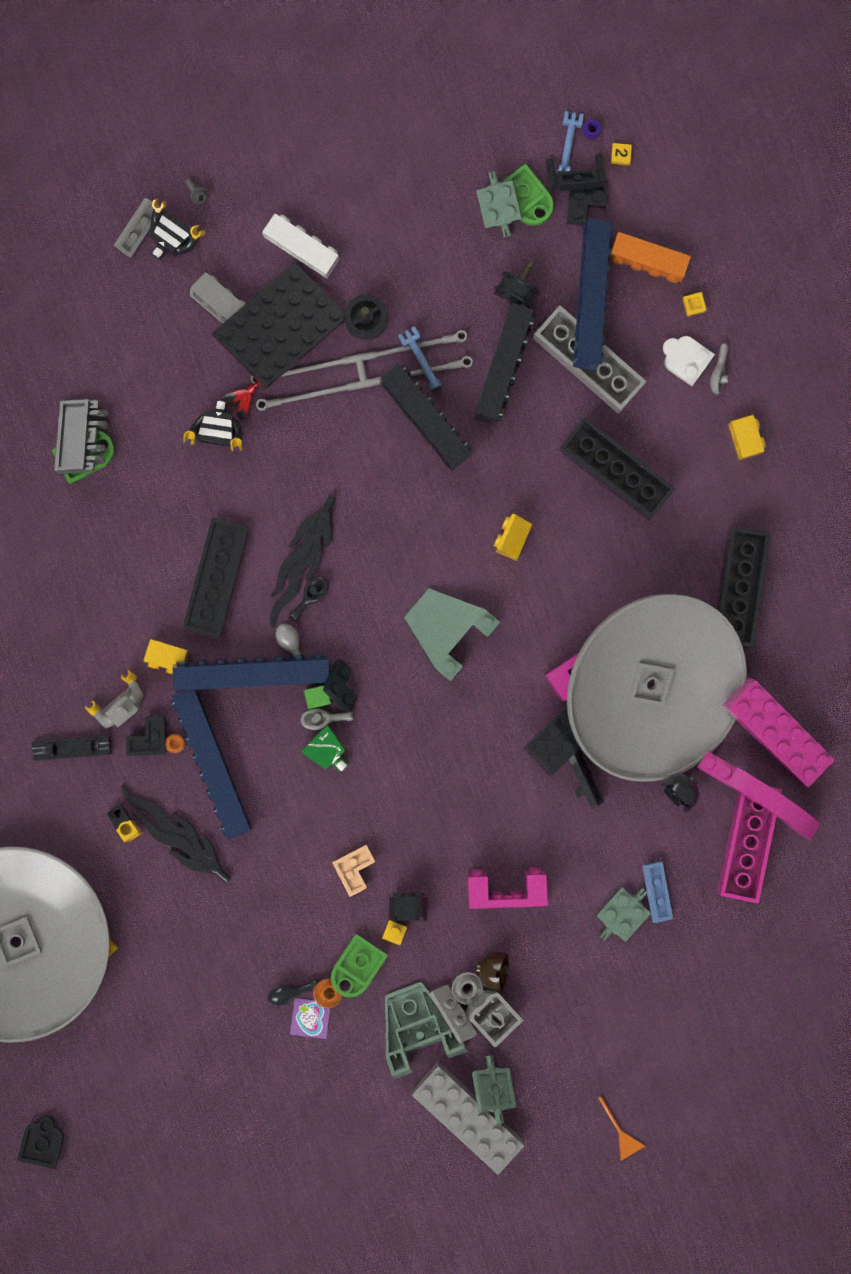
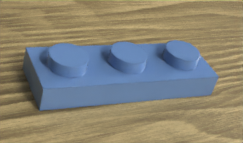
M659 861L642 865L653 923L673 919L663 862Z

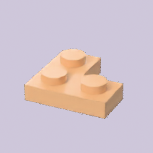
M367 844L332 862L350 897L367 888L359 870L375 862Z

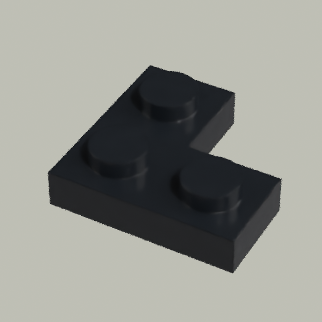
M608 187L570 190L566 224L585 225L587 207L606 208Z
M337 659L332 666L323 691L346 713H350L353 711L358 698L347 686L352 669L342 659Z
M165 716L145 717V736H126L127 756L166 755Z

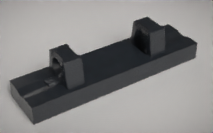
M110 736L32 742L33 761L111 755ZM54 745H56V754L53 752Z
M579 749L569 759L581 788L574 792L577 798L585 795L591 809L603 804L604 800Z

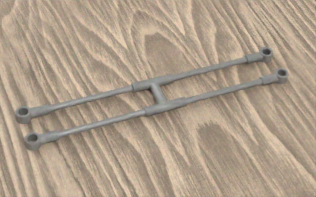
M460 330L453 335L417 344L420 348L456 341L463 343L467 340V333ZM464 334L465 338L459 339L458 335ZM408 345L378 352H366L342 357L340 360L288 370L282 376L339 364L356 363L360 381L283 399H259L256 407L259 411H266L267 408L279 406L282 403L344 390L350 391L380 385L381 377L367 379L364 361L377 358V356L411 350V347ZM465 356L462 360L431 367V370L435 372L461 367L469 369L473 364V360L471 357ZM468 359L471 363L470 365H465L463 361ZM423 369L410 372V377L425 373ZM251 376V382L255 384L256 382L253 381L254 377ZM261 402L265 403L264 408H259Z

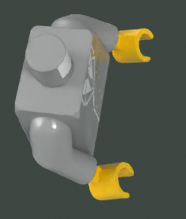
M127 670V677L123 674L121 675V679L128 683L129 687L102 711L94 701H91L93 703L91 708L85 706V709L106 728L114 724L117 727L122 725L139 710L142 703L143 692L136 682L137 676Z

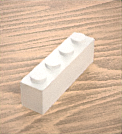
M274 214L262 232L264 238L325 278L329 277L340 260L337 250L331 246L325 247L321 244L322 241L314 235L310 237L306 234L304 228L299 225L295 227L282 214L280 216Z

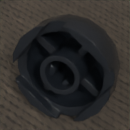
M673 774L661 784V787H666L663 791L676 806L680 804L684 806L683 811L689 812L699 799V789L696 786L698 782L691 775L687 777L684 774Z

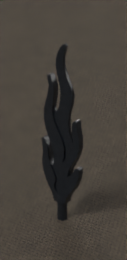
M330 495L323 509L321 508L317 513L308 517L299 525L293 540L289 544V547L292 548L299 542L302 535L307 533L303 543L288 555L280 567L276 589L271 594V597H275L280 593L288 574H290V581L284 595L272 608L270 615L271 627L275 625L278 612L296 597L301 577L311 562L312 567L306 576V580H309L317 570L322 555V535L324 537V546L328 547L330 544V510L336 499Z
M124 784L121 785L126 799L135 806L150 813L157 821L159 827L153 825L144 814L139 812L132 813L143 822L149 833L159 842L185 851L189 854L190 858L173 850L169 851L170 855L177 858L185 867L191 870L216 874L226 884L231 877L220 868L221 865L217 860L215 850L207 837H202L203 848L196 830L187 820L173 813L172 817L182 824L184 828L175 825L165 816L157 804L134 797Z

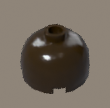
M491 952L483 958L482 962H478L476 973L480 974V981L486 988L500 992L504 990L508 977L506 966L509 967V955L503 952Z

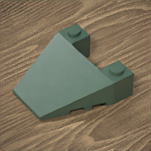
M429 588L404 617L435 669L449 681L463 667L449 655V652L473 625L483 635L488 637L500 623L485 609Z
M422 982L385 995L386 1060L393 1078L397 1079L413 1072L407 1053L441 1040L449 1058L467 1052L465 1043L457 1041Z

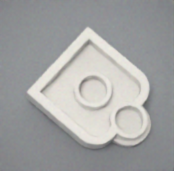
M683 336L679 340L674 338L668 339L663 345V352L667 356L664 361L665 367L691 387L715 355L688 336Z

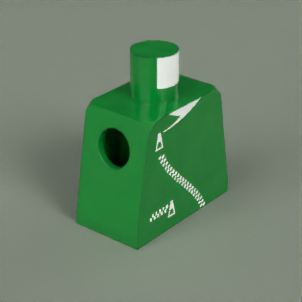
M328 725L301 751L326 770L333 764L341 772L348 765L341 757L346 749Z

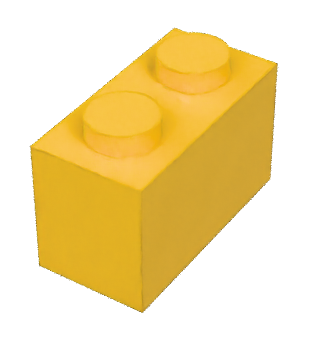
M754 415L731 421L728 424L739 460L762 454L765 451L766 444L764 438L760 437L758 431L760 430V424L758 419L754 418Z
M150 639L144 662L148 663V667L159 670V666L167 668L166 672L173 674V664H176L177 661H187L190 651Z

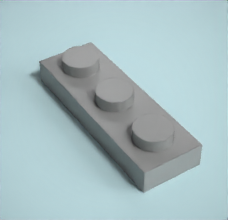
M144 198L114 244L117 249L130 258L150 229L154 208L152 202L147 198Z

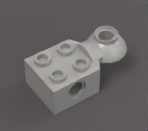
M462 973L453 981L452 994L454 998L462 1004H468L465 1015L495 1048L523 1021L497 991L491 989L483 990L480 978L474 973ZM470 983L469 990L462 991L463 986Z

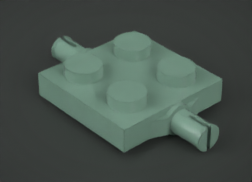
M496 171L488 173L491 184L486 188L476 190L485 228L499 226L502 228L503 238L511 236L508 224L523 219L514 180L504 183L498 182Z
M621 887L596 915L606 926V929L599 935L603 941L613 933L626 942L651 914L641 902L647 895V891L643 887L635 896L629 894Z
M491 1055L485 1057L487 1065L485 1070L472 1072L478 1112H494L496 1124L504 1123L502 1111L516 1108L510 1068L500 1069L495 1067L493 1056Z

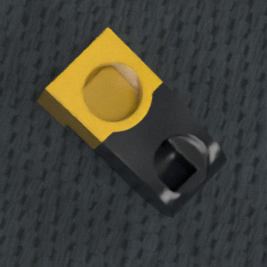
M122 804L107 813L124 842H130L143 833Z

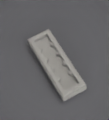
M445 985L433 990L430 995L457 1041L462 1043L475 1037L477 1034L458 1001L454 998L449 986Z

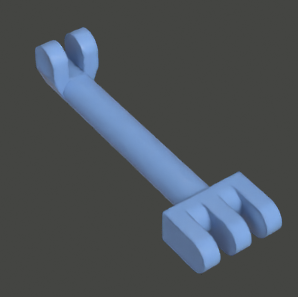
M565 111L562 125L568 126L562 162L559 164L558 172L570 171L569 160L575 127L581 128L584 116L582 113L579 114L578 120H575L576 112H572L571 119H568L569 111Z
M415 326L411 327L414 333L413 336L406 330L404 332L407 339H404L401 333L398 334V337L403 347L410 345L430 382L428 384L430 390L434 391L442 385L439 379H436L416 342L421 337Z

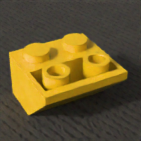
M513 513L511 517L507 516L501 528L505 531L503 535H498L494 544L497 547L495 552L517 561L532 524Z

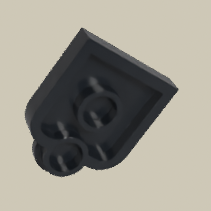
M44 1115L38 1122L31 1123L25 1128L17 1161L52 1169L57 1167L64 1134L57 1127L56 1119L53 1116Z

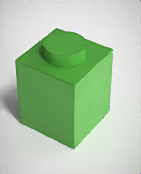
M324 686L304 690L308 709L332 704V699L323 691Z

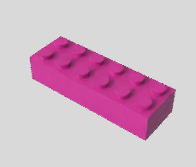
M748 678L722 705L801 785L807 788L835 761L755 679Z
M771 787L781 794L782 789ZM737 792L717 893L720 896L759 904L776 816Z

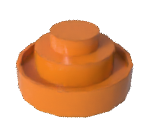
M331 979L320 981L313 991L315 1002L323 1008L336 1006L342 998V995L332 986Z

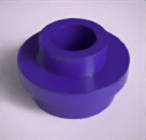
M594 119L586 121L583 125V134L589 139H595L600 136L602 131L601 124ZM589 128H595V132H590Z

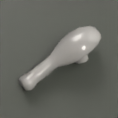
M726 343L721 344L718 362L710 378V387L714 394H720L724 383L729 382L728 375H725V361L729 350Z
M280 624L275 633L278 644L292 655H301L297 631L291 625Z
M314 708L306 711L301 716L300 721L307 729L320 730L334 721H352L353 712L331 714L323 709Z

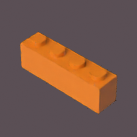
M620 232L616 236L610 259H613L612 261L616 264L623 265L624 263L630 265L634 270H645L652 276L666 277L668 281L673 283L683 280L691 258L689 255Z

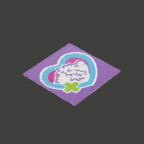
M295 998L290 1034L326 1039L330 1008H323L314 1000Z

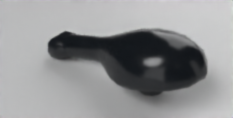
M321 576L315 577L306 584L302 602L295 610L289 613V616L294 621H298L301 613L309 604L316 603L324 598L329 584L326 578Z
M314 979L301 986H279L269 993L268 1001L273 1005H285L298 995L314 989L319 982L317 979Z

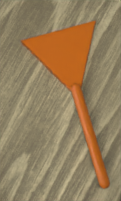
M599 1097L602 1106L619 1133L620 1160L622 1161L644 1148L645 1145L621 1130L602 1097Z

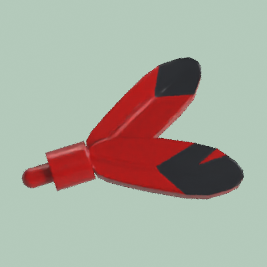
M258 382L251 384L247 389L230 392L224 396L223 401L226 403L240 401L237 411L239 419H243L247 415L252 394L257 390Z

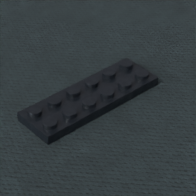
M212 517L183 629L217 638L221 637L249 527Z

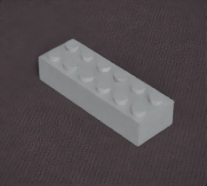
M559 306L536 331L533 339L619 414L644 386L646 381L606 345H603L601 350L604 353L603 362L599 364L596 370L573 367L576 319Z
M439 1062L412 1089V1096L497 1175L524 1147L523 1139L507 1124H496L494 1112H478L476 1096Z

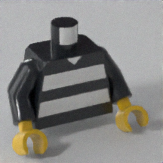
M159 198L153 200L152 206L154 209L150 222V234L152 241L157 246L152 254L161 260L166 252L176 257L177 255H183L192 251L199 241V237L205 235V231L201 230L198 233L199 225L189 228L166 210L162 212L161 209L167 205L166 201H163L160 206L158 204Z
M216 401L215 411L206 410L204 414H201L191 425L189 431L184 433L183 442L186 439H191V445H194L196 437V440L200 443L231 447L232 451H234V447L239 446L240 451H242L243 431L239 421L234 419L232 414L226 413L227 403Z

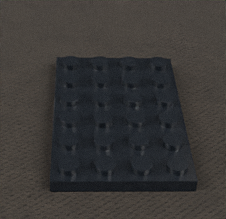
M294 263L212 332V336L267 389L345 322V312Z

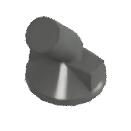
M191 178L185 181L191 191L189 194L191 201L196 205L203 204L208 197L207 189L204 187L197 188Z

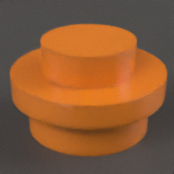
M178 734L170 735L165 742L167 750L171 753L181 752L185 745L184 739Z

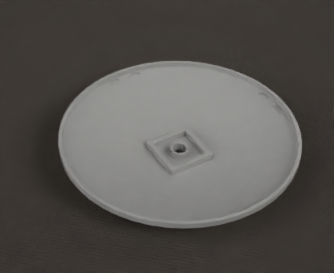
M659 594L644 597L623 606L607 617L593 631L581 648L571 671L568 684L567 711L573 735L582 751L604 771L630 781L647 782L663 780L673 774H681L699 764L707 751L712 753L719 746L736 720L722 706L746 681V660L736 631L730 622L709 604L680 594ZM654 679V685L647 688L648 682Z
M15 846L0 847V1042H25L39 1039L60 1030L81 1014L92 1001L103 981L108 965L110 952L109 927L104 908L96 892L83 875L70 864L38 849ZM15 936L21 939L19 947L12 944V938Z

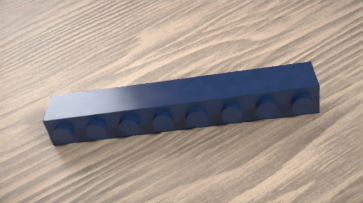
M591 218L587 220L583 227L573 367L596 370L604 359V353L601 350L605 342L603 329L606 326V317H604V311H606L608 305L605 295L609 289L607 276L610 272V265L608 264V259L612 248L609 247V242L612 239L613 230H610L611 222Z
M313 654L312 657L293 655V658L274 656V659L255 657L254 660L235 658V661L216 659V662L197 660L196 663L189 664L188 661H177L172 667L174 691L326 683L329 676V660L324 654Z
M185 690L172 695L173 700H171V704L175 711L178 710L180 718H178L179 724L182 729L185 728L187 736H185L186 742L194 750V754H192L196 765L199 764L201 772H199L203 783H207L209 788L206 790L210 801L213 800L216 807L213 809L216 817L222 821L221 830L223 835L231 839L251 831V824L198 691Z

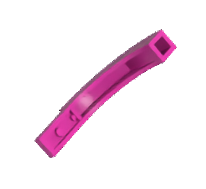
M708 751L697 767L751 799L782 820L793 831L810 841L821 825L810 814L773 788Z

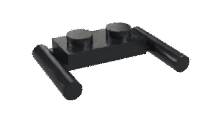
M595 155L597 170L589 169L555 173L553 160L547 159L546 167L550 189L554 191L559 188L560 191L598 188V184L601 186L607 185L602 155Z

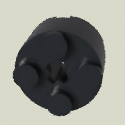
M393 893V897H389V920H393V916H397V920L420 921V917H423V920L427 921L428 897H424V893H412V897H405V893Z

